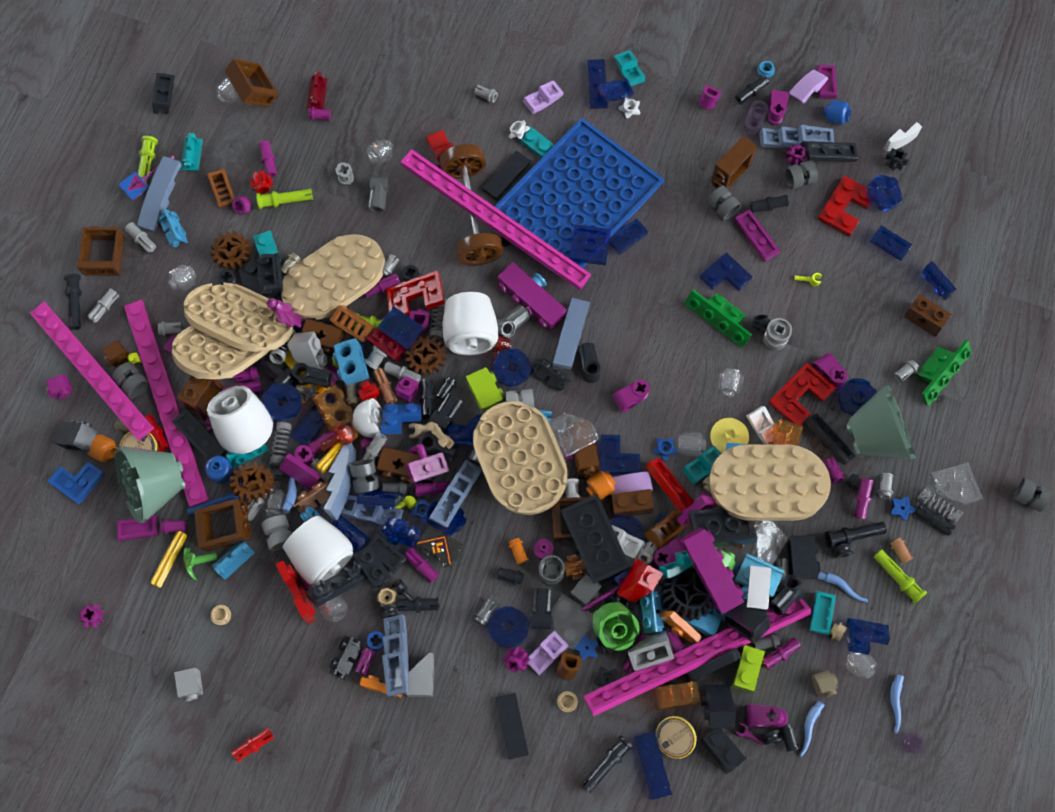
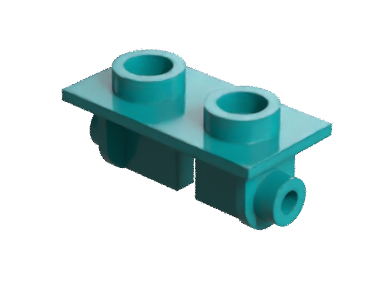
M189 133L184 141L180 168L182 171H199L203 139H197L194 133Z
M264 443L258 449L244 454L227 452L226 457L233 468H236L268 451V448Z

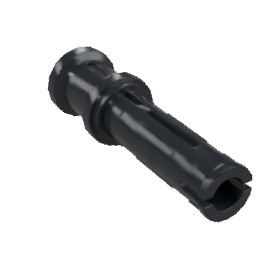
M69 273L64 275V280L66 281L64 294L68 300L69 329L80 330L79 300L82 290L80 289L79 281L81 280V275Z
M882 521L853 529L844 527L840 531H826L825 541L829 549H833L837 545L850 544L855 540L886 534L887 527Z
M618 736L619 740L611 749L608 748L606 750L607 755L580 784L590 794L616 763L622 762V757L628 750L634 748L623 736Z

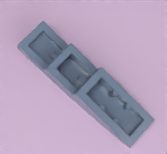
M800 125L799 128L782 126L779 130L762 128L759 131L761 147L789 149L790 146L794 147L798 144L805 148L804 144L807 141L835 142L833 129Z
M165 156L162 157L145 197L137 223L138 227L155 232L159 224V216L164 214L163 209H167L170 203L168 198L176 184L174 179L181 167L180 161Z
M576 298L571 299L553 361L554 366L572 369L590 302Z
M349 440L345 441L329 470L333 478L326 489L330 497L323 509L331 519L338 520L352 486L353 476H351L349 464L356 461L357 451Z
M465 460L429 519L447 529L482 472V468Z
M348 495L340 516L398 530L404 511L399 508L384 506L378 502L367 501L360 497ZM327 501L321 504V510L325 511L323 508Z
M403 614L383 618L385 655H382L387 697L408 693V643L406 621Z

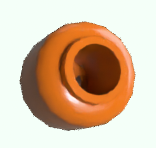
M97 434L91 443V448L87 455L99 462L112 460L114 452L117 451L115 441L102 434Z
M600 470L587 479L588 487H586V490L590 496L598 494L599 499L602 500L614 492V485L616 483L608 471L605 473Z

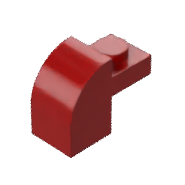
M439 130L424 137L438 163H440L441 154L453 147V144L448 142L444 130Z

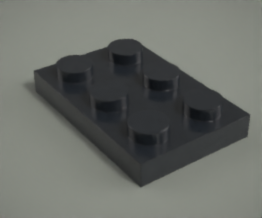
M723 507L694 510L688 513L692 531L700 527L706 531L709 530L715 540L712 542L714 547L756 543L758 540L752 521L733 517Z

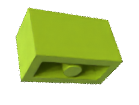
M487 367L466 376L467 384L482 414L493 406L503 403L505 395L501 388H497L495 384L497 382L493 372L489 373Z
M747 645L741 648L740 655L742 658L737 662L731 688L749 694L755 691L765 651Z

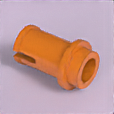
M520 538L508 542L510 545L508 548L512 550L517 565L529 560L522 546L523 541H520Z

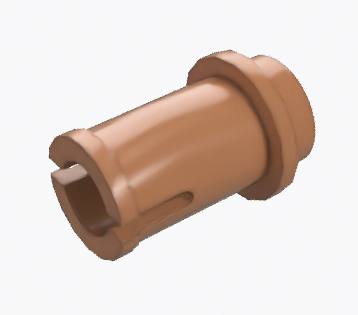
M898 538L891 542L890 545L902 564L914 557L905 546V540L902 541L901 538Z

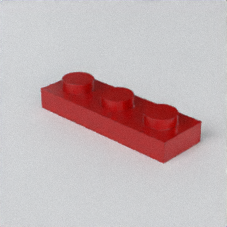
M661 458L652 460L645 466L650 475L661 486L662 491L668 495L673 505L680 512H683L684 509L695 503Z

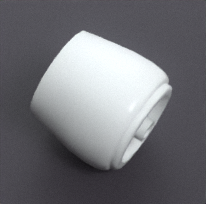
M463 292L451 296L445 302L443 338L446 347L453 353L468 356L482 354L491 350L498 341L497 320L491 300L487 295L479 292Z
M245 386L227 388L212 398L208 404L207 413L213 431L220 445L231 453L244 454L252 452L261 447L272 433L273 421L269 412L257 396Z
M315 516L303 523L289 536L283 545L284 551L300 576L308 584L316 586L320 584L319 580L325 581L336 575L353 556V547L348 538L321 516Z

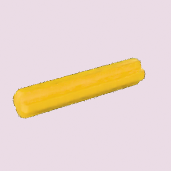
M353 427L349 428L316 465V469L321 473H325L334 463L345 441L349 440L352 443L358 437V431H355Z
M181 531L175 533L151 580L152 585L161 587L187 538L185 533Z

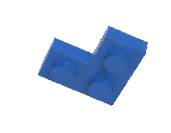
M421 404L383 405L381 434H401L402 422L421 421Z
M87 462L76 476H73L60 466L48 482L80 505L105 474L90 462Z

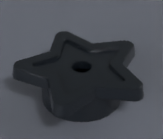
M600 667V676L594 680V683L604 687L617 681L616 675L618 670L613 669L609 671L604 667Z

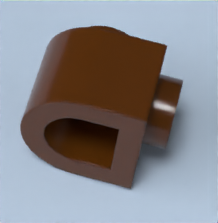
M115 341L102 349L106 355L103 359L109 367L111 365L114 367L122 365L128 360L127 356L129 353L119 341Z
M562 652L557 663V674L564 680L574 679L581 667L582 657L573 653Z

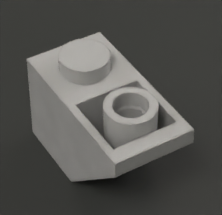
M314 331L294 334L287 344L294 360L299 363H305L307 366L324 369L328 363L327 356L323 353L320 340Z

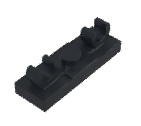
M354 561V566L349 568L346 565L343 572L325 581L319 580V585L314 586L311 584L310 590L306 591V597L318 608L365 582L368 578L361 569V565Z

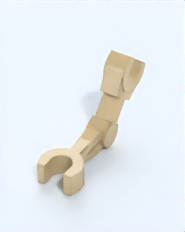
M429 422L426 425L411 423L409 425V428L415 429V433L409 435L410 438L419 439L426 432H431L439 439L438 443L442 447L446 445L450 449L454 444V441L447 435H444L436 423Z

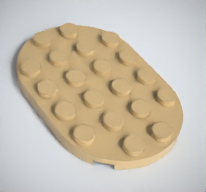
M355 234L338 236L289 270L283 280L282 300L284 303H290L291 309L302 319L316 318V320L332 316L339 305H349L379 282L385 265L383 252L380 246L369 237Z
M210 283L192 290L184 301V315L192 327L243 352L276 350L290 339L293 332V327L278 322L276 313L267 307L268 298L237 284L223 283V285L213 286Z
M192 325L180 332L172 344V356L175 364L182 371L197 379L232 378L271 351L243 352L192 327Z
M503 402L487 410L481 416L474 430L473 443L476 456L492 495L500 505L517 514L533 515L548 510L558 502L565 491L567 466L547 419L538 409L525 405L523 402Z
M739 445L724 451L716 459L709 478L710 491L716 503L728 511V514L750 521H794L808 518L825 504L831 486L828 470L821 459L811 451L796 445Z

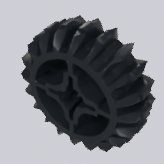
M688 568L673 577H666L665 583L662 586L661 597L664 598L663 605H669L668 611H675L681 615L683 620L687 617L689 622L693 618L698 621L701 617H706L708 612L712 611L714 603L696 569L691 572ZM700 603V605L697 606H689L690 604Z

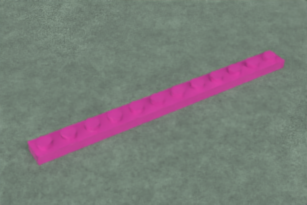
M411 149L401 161L400 166L579 291L591 277V274L414 150Z
M139 300L125 305L124 308L171 452L174 454L176 461H180L183 467V472H180L185 482L184 492L189 507L208 502L210 500L191 443L171 422L180 414V410L143 300Z
M801 599L794 602L783 615L779 616L771 609L765 611L770 617V629L763 636L810 615V607ZM728 628L674 653V659L638 670L584 695V701L592 715H598L702 666L731 650L738 649L750 643V641L733 629Z

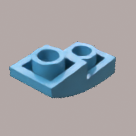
M709 612L706 617H701L698 621L693 618L689 622L687 617L684 618L693 629L696 628L708 637L717 633L721 623L720 618Z

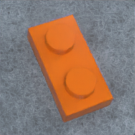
M368 675V678H361V687L387 695L386 684L379 682L380 678ZM400 694V695H395V696H393V697H397V698H400V699H401L402 694Z

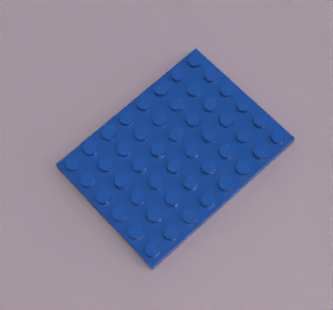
M581 118L494 207L584 268L664 183V179L585 119Z

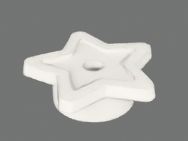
M625 98L624 104L619 106L618 109L625 113L627 119L631 115H640L638 110L640 101Z
M524 120L516 121L511 125L509 138L518 137L521 139L523 134L530 129L529 126H525Z

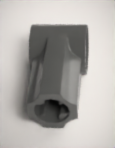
M371 177L369 211L379 214L385 212L386 198L390 192V178Z
M519 305L503 318H497L498 335L511 337L519 326L529 320L530 315L528 311Z

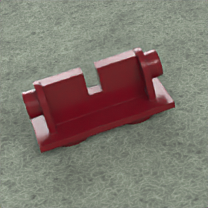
M315 72L310 77L306 108L314 106L316 109H324L328 78H323L321 72Z
M379 327L375 328L365 337L371 345H375L387 354L393 362H399L402 357L400 354L406 350V347Z

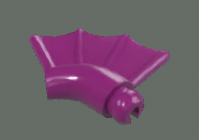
M274 298L267 300V307L276 313L279 323H285L290 327H293V325L301 327V323L305 322L304 319L294 313L290 303H284Z

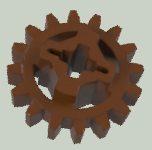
M226 231L225 236L220 233V239L214 238L216 244L210 245L212 248L210 254L214 263H217L219 268L222 266L225 269L232 267L235 270V266L241 267L242 262H247L246 257H251L249 252L251 247L248 239L244 238L242 233L237 235L236 231L232 235H230L229 231Z
M429 335L426 336V339L419 336V341L413 339V346L408 345L409 351L405 352L406 357H408L406 362L410 364V370L415 369L417 374L422 372L423 376H426V372H429L432 376L434 370L439 373V366H445L442 360H447L445 355L446 349L442 347V342L437 343L436 337L430 340Z
M248 462L246 467L240 465L239 471L234 470V476L230 477L231 491H233L234 496H239L240 501L246 498L247 503H250L251 499L258 503V498L260 497L265 500V494L270 495L271 488H274V478L270 469H265L264 464L258 467L257 462H254L253 466H250Z

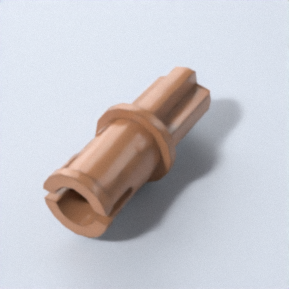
M382 368L374 370L373 375L378 383V390L381 391L386 405L394 404L398 399L392 390V383L388 382Z

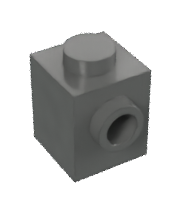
M585 574L571 591L570 597L585 607L591 601L593 602L601 596L599 592L601 590L600 582L593 584L591 578Z

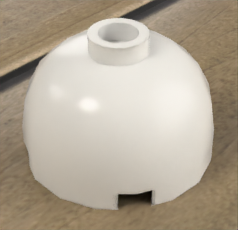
M372 398L361 402L353 413L352 426L354 430L368 438H374L376 433H381L382 417L380 411H382V408L375 399Z

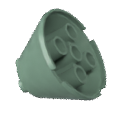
M888 384L884 385L847 422L846 426L850 436L854 435L855 437L853 445L856 453L866 456L915 459L914 448L911 446L910 436L896 399L892 395L890 396V386Z
M124 446L116 447V450H119L114 452V461L121 491H126L129 501H126V504L133 518L139 524L144 523L179 491L185 489V482L180 472H183L182 464L180 461H176L173 453Z

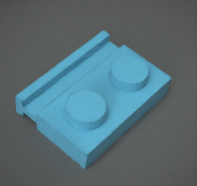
M746 554L735 581L749 588L750 566L771 568L769 597L773 598L784 570L750 554Z

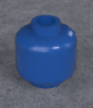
M832 100L828 106H825L824 116H826L828 123L843 125L850 119L851 107H849L847 102Z
M223 456L212 457L206 463V474L215 483H225L233 475L232 464Z

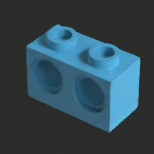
M355 338L334 345L335 352L333 357L336 364L339 365L337 374L340 380H343L347 385L369 379L361 345ZM355 368L354 372L349 374V371Z

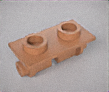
M329 480L324 483L320 481L312 486L311 491L307 493L303 491L298 494L293 507L299 505L298 510L302 513L305 512L308 506L312 508L318 506L315 499L320 504L327 501L330 497L326 491Z

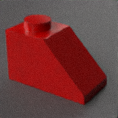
M636 558L617 594L634 603L653 592L663 573Z

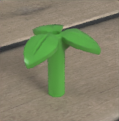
M186 547L183 553L185 569L192 579L197 580L193 574L192 567L196 564L217 560V555L215 552L195 557V554L190 553L191 548Z

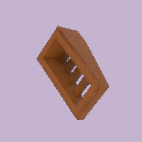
M225 169L208 173L207 176L218 207L231 205L235 197ZM224 178L223 181L214 183V180ZM223 184H226V185H227V186H225V187L216 189L217 186H220V185H223ZM226 190L229 191L228 193L218 195L219 192ZM228 196L231 197L230 200L223 202L220 201V199Z
M339 305L330 319L332 323L362 342L366 340L365 337L374 327L345 305ZM349 317H351L352 319L350 320L348 325H346L345 323L347 322ZM358 321L359 323L353 330L352 327L354 326L355 322ZM362 325H364V330L361 334H359V330L361 329Z
M677 509L673 510L644 533L648 541L652 542V546L654 543L656 544L657 549L666 545L687 526H680L677 518L681 515ZM672 518H673V520L675 521V523L677 524V526H678L677 528H676V526L674 525V523L672 522V520H671Z

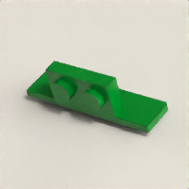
M694 289L691 290L684 304L739 347L743 348L752 336L749 331L739 324L746 315L717 293L707 300Z
M965 339L955 353L937 347L916 373L919 379L930 383L922 393L925 405L929 406L932 401L937 399L940 391L948 385L952 376L960 370L964 361L971 356L968 340Z

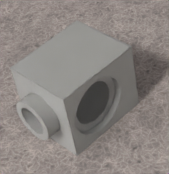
M191 668L174 672L179 698L185 699V701H193L198 699L197 696L203 695L200 670Z

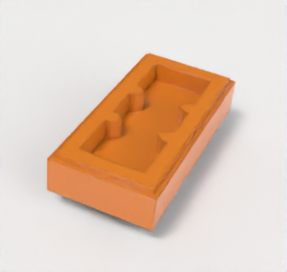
M663 611L659 616L672 628L671 631L674 634L683 637L687 642L698 643L701 639V635L675 611Z

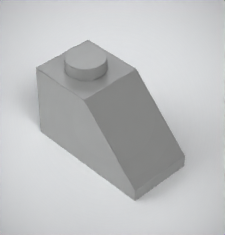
M666 631L646 637L628 651L634 671L674 659Z
M428 653L409 672L408 697H433V653Z

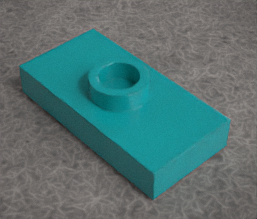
M815 591L808 631L827 636L830 635L836 595Z

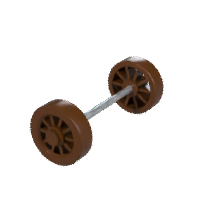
M473 144L453 146L441 154V170L454 179L463 178L465 187L471 190L469 177L477 175L486 166L484 151L481 147ZM470 214L473 235L461 239L456 244L457 259L461 264L467 266L492 263L503 254L501 239L492 233H479L477 220Z

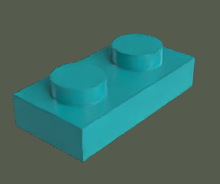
M529 126L530 129L523 134L521 139L518 138V141L542 159L554 144Z
M271 231L253 236L259 256L262 254L278 253Z

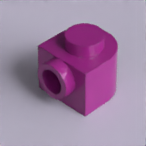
M706 84L698 100L700 106L705 110L713 109L722 92Z
M423 309L410 312V325L413 332L424 334L429 330L430 312Z
M59 375L46 381L48 384L46 391L51 399L54 397L57 400L65 399L73 391L66 375Z
M405 376L395 386L396 396L411 403L417 394L419 382Z

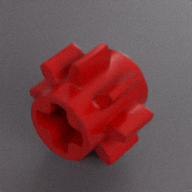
M264 171L255 172L253 178L249 179L252 190H256L260 194L269 192L270 187L273 186L270 174L266 175Z
M367 380L360 383L361 388L357 391L362 402L372 398L377 401L376 397L380 396L375 382L370 384Z

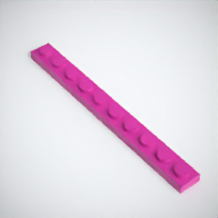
M45 301L29 312L138 440H141L154 429Z

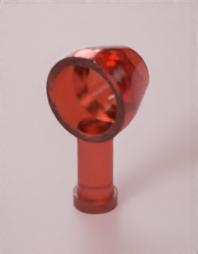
M498 334V341L493 346L494 354L490 367L493 370H500L501 353L509 352L511 340Z
M340 423L334 429L336 436L321 442L320 447L323 451H326L338 443L348 445L355 439L356 432L350 426Z

